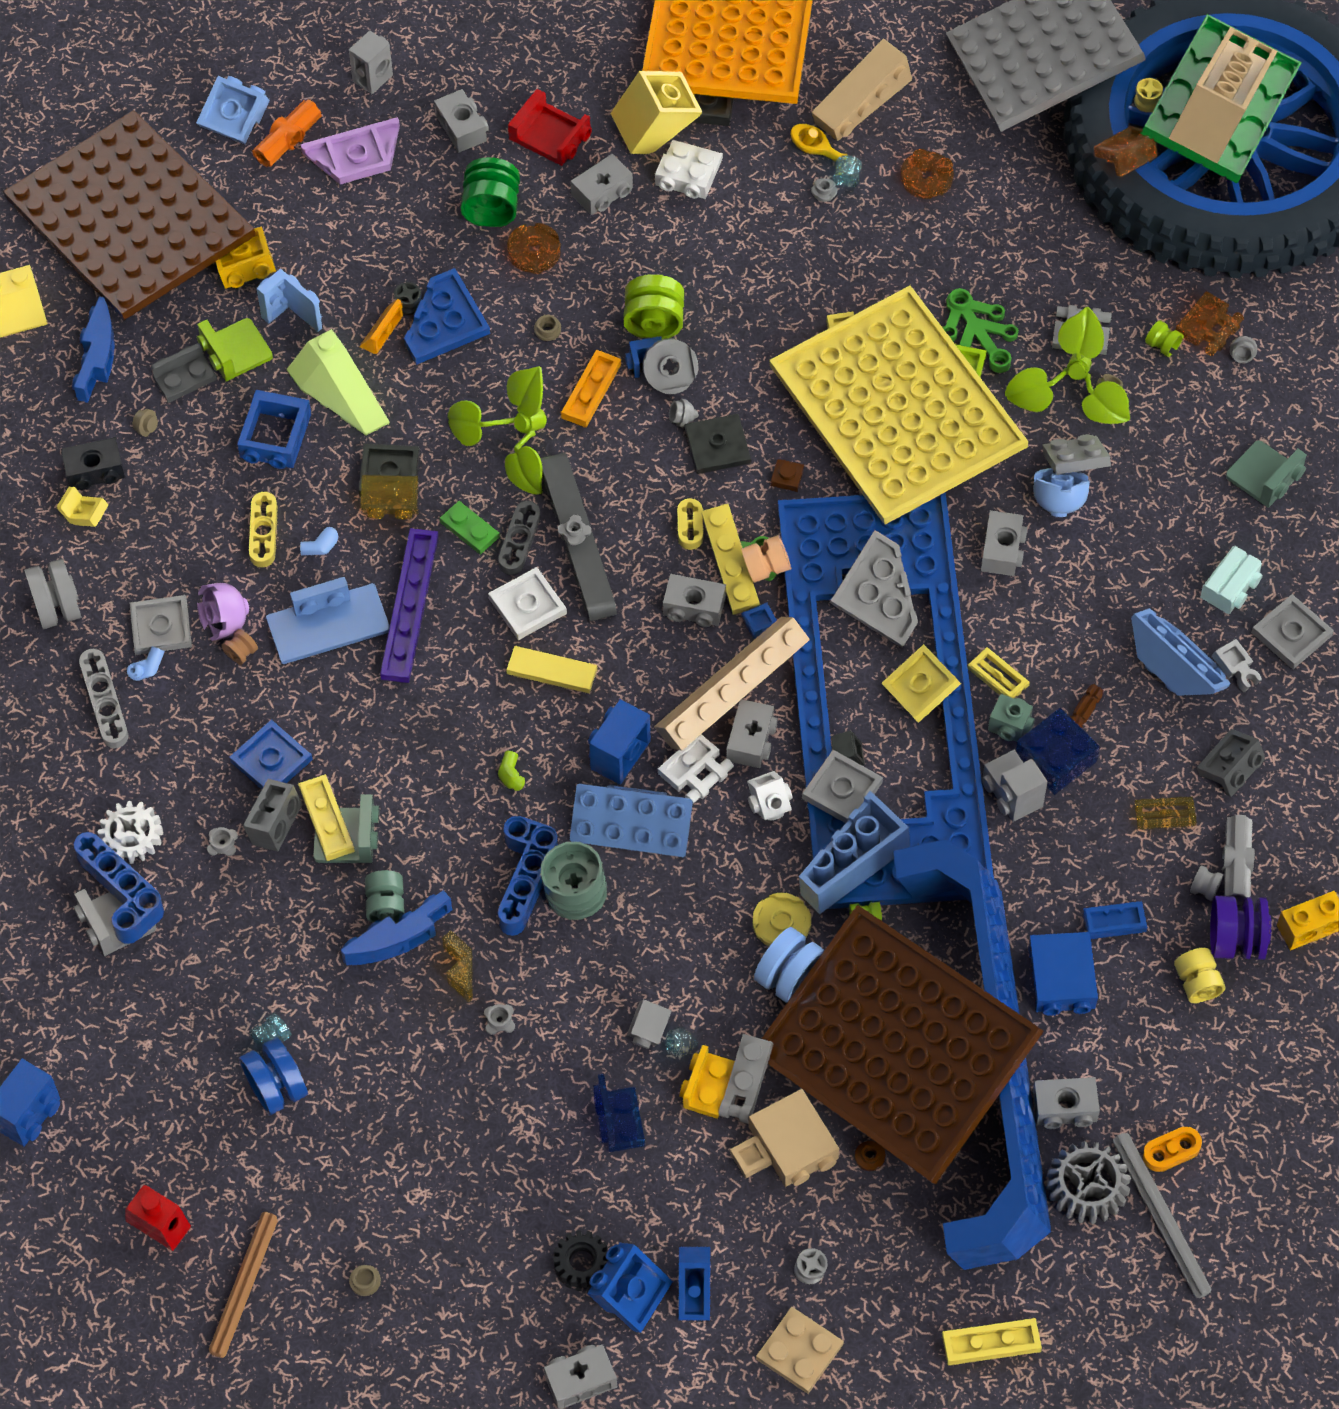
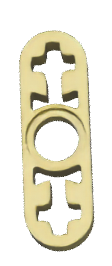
M260 492L251 501L249 556L251 562L257 567H267L275 560L277 502L275 496L269 492ZM266 501L268 502L266 507L267 516H262L260 506H262V502ZM261 525H267L271 528V531L266 535H259L255 532ZM260 543H265L266 553L263 558L258 556L260 553Z

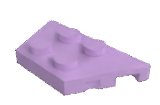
M396 117L300 144L302 154L339 184L390 171L400 128L399 119Z

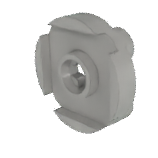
M666 338L655 342L646 350L643 359V373L654 389L665 394H677L686 390L694 378H696L698 360L695 352L685 342L674 338ZM667 359H672V362L678 363V367L674 368V373L669 374L666 369L663 370V365L667 363Z

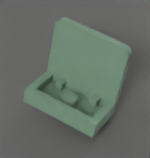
M1258 440L1232 465L1226 473V478L1269 508L1277 499H1281L1285 495L1289 486L1294 481H1298L1306 470L1304 463L1307 454L1297 449L1287 459L1264 442Z
M361 794L360 808H339L355 852L327 861L315 832L313 856L316 862H373V849H378V832H374V823H379V805H374L372 794Z

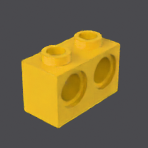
M1335 891L1281 911L1277 927L1290 951L1339 931V898Z

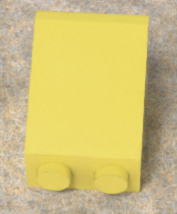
M639 71L610 114L630 153L650 154L658 150L702 114V110L682 72Z

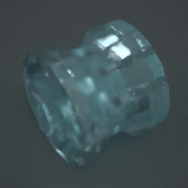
M849 155L839 157L836 160V171L833 175V181L837 186L856 187L859 184V173L862 169L861 161Z

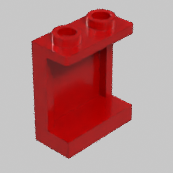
M539 89L534 91L508 124L509 140L560 166H563L567 159L572 160L574 158L578 145L582 141L586 142L592 132L590 116L584 114L579 120L546 103V93Z

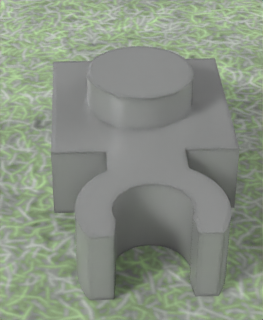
M1237 639L1216 650L1211 656L1228 679L1235 675L1237 685L1243 692H1246L1251 686L1246 679L1252 680L1255 685L1262 680L1256 670L1249 668L1253 660Z

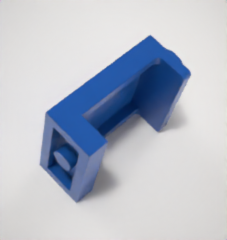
M1090 932L1030 935L1028 951L1029 958L1032 961L1036 995L1035 1012H1043L1044 1015L1053 1016L1061 1013V1011L1073 1010L1076 1014H1085L1090 1012L1091 1009H1096L1098 994Z

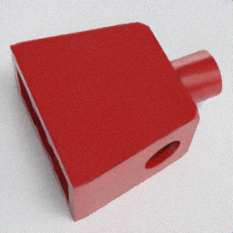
M147 1185L141 1187L125 1209V1221L171 1251H174L191 1228L190 1223L177 1204ZM170 1223H175L173 1228L169 1230Z

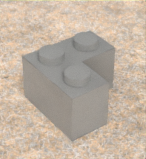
M1014 749L984 764L983 777L981 778L983 786L988 793L993 792L998 799L997 806L1004 816L1009 815L1014 822L1043 807L1048 781L1033 759L1023 763Z

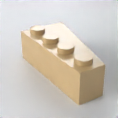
M883 38L812 111L815 124L837 141L843 136H848L854 127L912 81L907 56Z

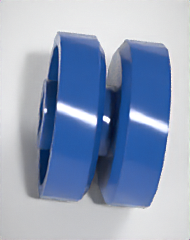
M278 1037L262 1045V1052L266 1063L259 1053L254 1050L238 1058L249 1085L269 1116L284 1108L285 1102L281 1091L293 1103L308 1095L298 1066Z

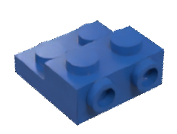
M619 1242V1244L612 1246L607 1251L606 1259L608 1261L604 1268L595 1272L590 1278L589 1284L592 1287L587 1294L606 1312L614 1313L630 1329L641 1333L673 1281L637 1246Z

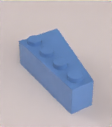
M871 791L864 797V802L858 809L855 808L849 815V820L842 829L834 833L827 847L824 850H820L799 876L801 896L819 914L894 859L893 851L910 847L909 827Z

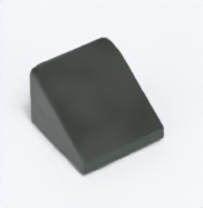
M851 730L832 736L833 750L865 766L862 742Z

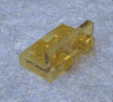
M362 475L360 507L362 513L367 514V517L372 519H382L384 514H395L397 519H412V515H419L418 476Z

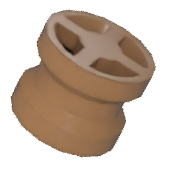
M238 629L233 634V638L230 641L226 640L221 645L225 654L238 665H242L246 661V656L254 654L258 650V646L252 637L241 629Z

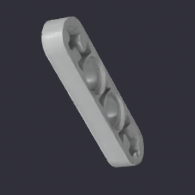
M88 649L81 654L79 664L105 745L110 748H119L127 742L129 737L105 656L98 649ZM89 659H95L98 673L93 674ZM97 682H106L108 684L107 689L103 692H95L92 688ZM111 705L116 708L115 712L110 716L100 714V710L104 706ZM115 723L118 738L113 739L109 724Z

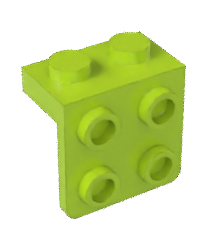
M249 318L238 321L217 332L214 331L208 320L197 324L200 334L196 337L197 341L201 345L202 350L208 352L213 368L216 371H220L225 381H229L273 358L272 351Z

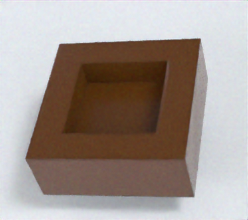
M777 459L770 486L798 492L804 472V464Z

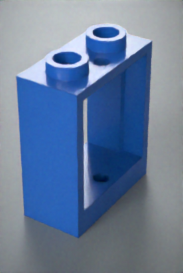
M256 390L237 443L240 458L252 464L258 462L269 463L277 469L285 467L294 468L311 417L309 400ZM260 413L295 420L286 448L251 441Z

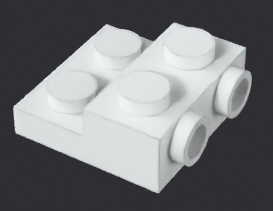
M672 140L667 154H663L655 173V185L665 191L674 190L682 192L690 198L700 197L706 199L723 159V153Z

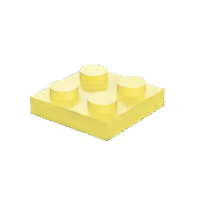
M924 644L882 682L883 686L918 723L961 684Z

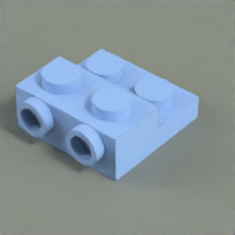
M218 76L196 123L200 127L246 144L254 124L260 123L270 100L266 97L265 91L257 86L251 85L248 88L243 86L240 80L232 76H228L227 79Z

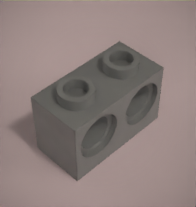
M267 779L243 825L252 845L279 851L303 805L294 785Z

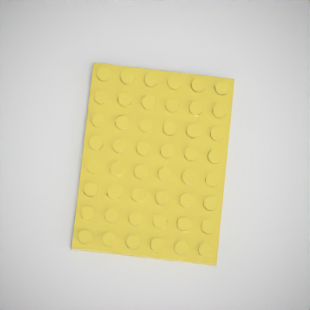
M911 285L769 360L772 370L884 525L1028 447L1026 437Z

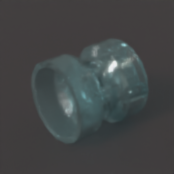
M274 1012L266 1018L264 1024L256 1025L249 1031L257 1045L259 1043L265 1044L276 1037L284 1042L292 1036L287 1025Z

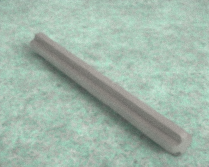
M1128 1133L1117 1135L1113 1139V1144L1123 1163L1127 1165L1131 1178L1194 1297L1201 1298L1207 1296L1211 1292V1287L1131 1136Z

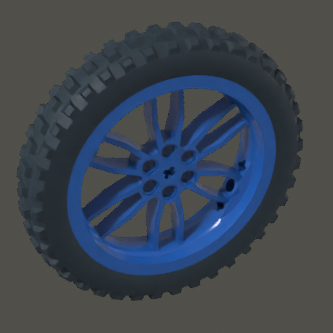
M1153 0L1148 9L1140 6L1132 10L1130 17L1123 20L1144 52L1146 60L1068 98L1067 101L1069 103L1065 106L1064 120L1067 122L1064 126L1063 136L1064 143L1068 146L1067 157L1069 165L1074 168L1073 177L1077 186L1085 190L1084 200L1089 206H1096L1098 209L1097 217L1104 224L1111 223L1114 226L1113 233L1120 239L1130 238L1133 241V248L1141 253L1150 250L1155 253V260L1165 264L1170 259L1179 263V269L1188 272L1192 267L1204 269V274L1207 276H1215L1217 271L1228 272L1230 278H1241L1243 273L1253 272L1255 277H1265L1269 270L1277 269L1282 274L1290 272L1292 267L1297 265L1309 266L1315 263L1316 257L1320 255L1327 257L1333 254L1336 247L1339 248V23L1336 25L1328 22V14L1321 10L1313 13L1307 10L1306 3L1299 0L1293 4L1283 0ZM1207 14L1302 62L1292 80L1299 91L1282 99L1245 168L1260 191L1263 200L1260 202L1243 203L1239 183L1227 179V186L1231 202L1213 200L1186 191L1209 169L1202 166L1203 164L1195 163L1175 181H1170L1162 171L1188 158L1179 154L1178 151L1175 152L1168 148L1152 162H1148L1138 152L1129 134V123L1144 127L1152 112H1143L1136 107H1132L1138 82L1145 78L1157 79L1177 69ZM1313 98L1329 118L1335 132V138L1304 127L1276 122L1292 115ZM1287 146H1298L1332 154L1333 157L1331 162H1325L1294 151ZM1260 158L1288 170L1317 176L1318 178L1296 192L1275 199L1268 173Z

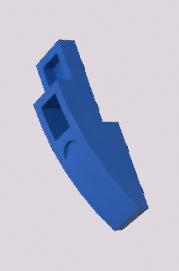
M100 296L96 305L90 309L87 327L83 328L80 334V343L84 348L81 360L82 368L80 373L74 376L72 382V389L75 390L77 401L86 403L90 399L96 381L108 382L114 359L115 342L113 326L105 298Z
M443 890L437 895L433 894L426 898L422 906L415 911L405 913L397 924L389 916L382 921H375L364 934L358 938L353 937L345 943L341 949L343 962L346 965L378 962L393 958L420 946L436 936L434 923L452 911L451 898Z

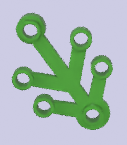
M965 289L953 290L946 299V306L951 312L946 326L943 327L945 332H953L954 335L949 337L952 341H955L958 332L956 327L962 316L967 324L959 345L971 347L975 335L983 349L987 351L990 369L997 373L1008 371L1011 366V354L1005 349H997L987 334L989 332L1001 335L1008 342L1015 341L1018 338L1019 331L1015 325L996 323L1004 319V307L999 304L990 305L975 301ZM962 301L964 304H957L955 302ZM997 310L1000 311L1001 314L994 315L992 312ZM973 312L986 314L992 321L977 318ZM1011 330L1015 334L1007 335L1005 332ZM1002 361L1004 364L1000 365L995 362Z

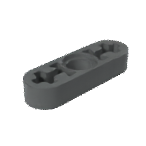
M523 501L515 508L498 558L499 567L505 574L515 575L524 568L541 518L539 506L532 501ZM527 511H532L526 526L523 524V514H526ZM522 533L528 538L523 543H515L512 537L515 534ZM512 550L516 551V562L508 565L507 560L511 559Z

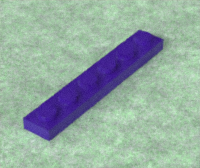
M410 528L380 673L381 680L410 682L438 542V531Z

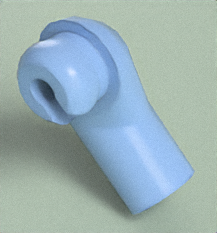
M326 527L315 541L300 542L301 556L326 555L338 541L339 536L336 529Z
M151 646L147 659L131 663L127 667V675L135 681L154 676L157 673L165 651Z

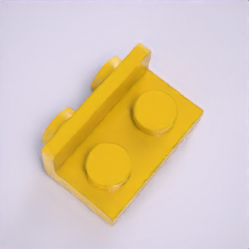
M702 1045L700 1053H694L691 1059L689 1070L693 1072L690 1080L685 1079L680 1090L679 1097L683 1098V1108L718 1119L720 1105L724 1099L735 1061L708 1053V1046Z

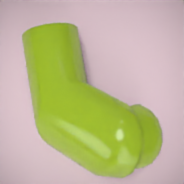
M507 750L501 761L498 777L508 789L513 788L515 791H520L525 785V778L519 776L515 769L518 754Z

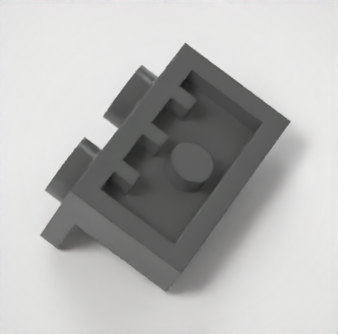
M199 343L187 346L180 352L167 358H162L151 365L153 380L168 403L217 380L216 374L204 357Z
M1230 729L1197 766V770L1200 776L1222 784L1225 794L1232 797L1244 785L1252 773L1261 766L1265 756L1259 739Z

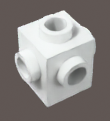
M775 771L747 781L751 796L748 797V802L753 813H758L764 820H776L783 817L785 812L792 810L789 802L793 798L788 784L783 782V778Z

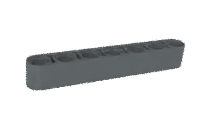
M566 452L540 458L544 485L547 494L551 496L552 502L550 503L555 518L558 517L559 525L568 522L572 515H579L581 521L585 525L590 526ZM591 532L590 536H586L585 540L578 545H570L565 541V550L569 562L573 564L574 568L573 575L577 587L581 589V600L585 611L588 610V621L617 615L614 597L593 533Z

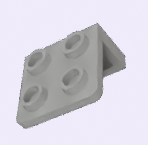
M127 885L123 889L130 890L135 885ZM85 889L74 894L78 905L73 908L80 922L86 921L90 929H87L86 933L93 946L99 945L103 955L106 956L129 945L118 940L113 928V913L123 905L116 897L108 892L91 901ZM125 923L121 926V928H128L132 926L133 923ZM156 924L141 938L155 932Z

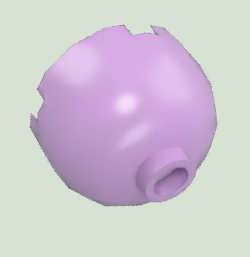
M226 583L201 586L198 595L203 594V602L197 603V609L204 630L209 624L214 635L209 639L214 641L229 638L238 629H242L246 615L249 613V605L246 598H243L235 587ZM221 622L223 629L219 630L211 624Z

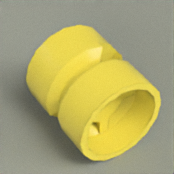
M1209 948L1190 950L1174 961L1179 978L1185 981L1183 988L1189 1002L1200 1003L1214 999L1225 991V984L1220 972L1214 970L1216 962Z

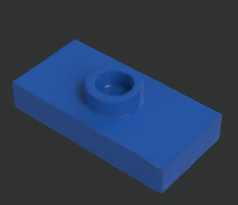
M1142 901L1083 908L1082 914L1086 932H1090L1091 939L1147 932L1148 927Z

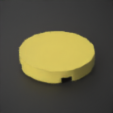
M775 893L769 895V898L765 900L762 899L757 904L753 912V929L757 938L765 945L770 946L778 935L789 927H793L807 938L811 929V913L799 897L789 893Z

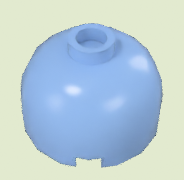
M1052 468L1039 470L1034 476V497L1037 503L1044 510L1049 511L1052 516L1066 517L1067 513L1075 512L1086 502L1090 480H1088L1086 474L1079 471L1056 475L1053 473Z

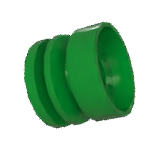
M483 157L470 162L464 171V190L460 206L464 218L474 225L502 227L514 221L517 214V194L520 183L518 169L508 161L495 157Z

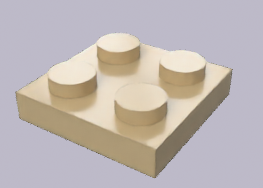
M791 1307L756 1355V1360L809 1394L843 1346L844 1341Z

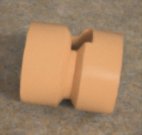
M779 535L765 539L761 546L755 543L741 548L744 561L754 583L769 578L770 572L780 574L792 569Z

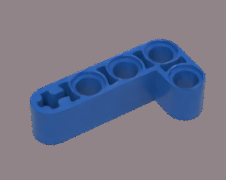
M513 816L507 819L504 824V837L507 847L522 854L498 909L500 929L503 933L511 936L518 935L524 930L543 887L540 875L541 863L545 855L558 845V836L554 828L521 816ZM514 832L524 833L522 836L514 837L511 835ZM542 841L551 842L548 846L539 845ZM531 866L540 867V869L536 871L528 870V868ZM523 890L530 892L525 896L517 895L519 891ZM514 908H516L517 917L513 916Z
M85 832L77 836L74 841V849L80 865L123 904L112 916L116 937L122 943H134L157 924L164 915L159 892L96 834ZM106 867H115L111 871H103ZM127 885H135L130 890L123 889ZM148 903H154V904H155V905H154L153 907H151V908H148V909H147V908H143L144 905H146V904H148ZM125 923H133L132 926L128 928H121V926Z

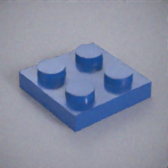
M270 720L230 756V762L260 789H263L267 779L288 783L313 760L312 754L273 720Z

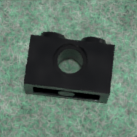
M116 437L61 449L69 487H75L77 490H86L91 485L100 483L113 484L119 479L125 478Z

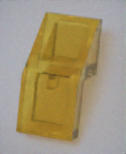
M450 930L442 938L443 947L457 963L446 972L447 982L467 1002H470L473 999L472 949Z

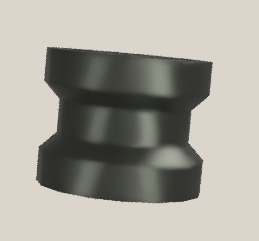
M412 282L401 283L394 291L395 300H401L403 315L415 314L422 300L420 288Z

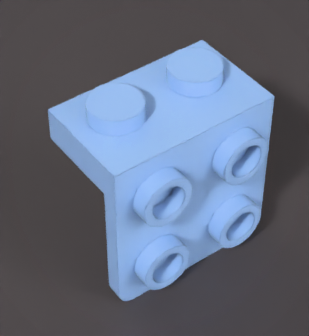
M279 269L270 278L264 279L259 284L257 294L261 318L268 324L287 308H290L317 332L322 329V316L320 314V301L311 290L307 291L304 289L295 276L288 275L282 269Z

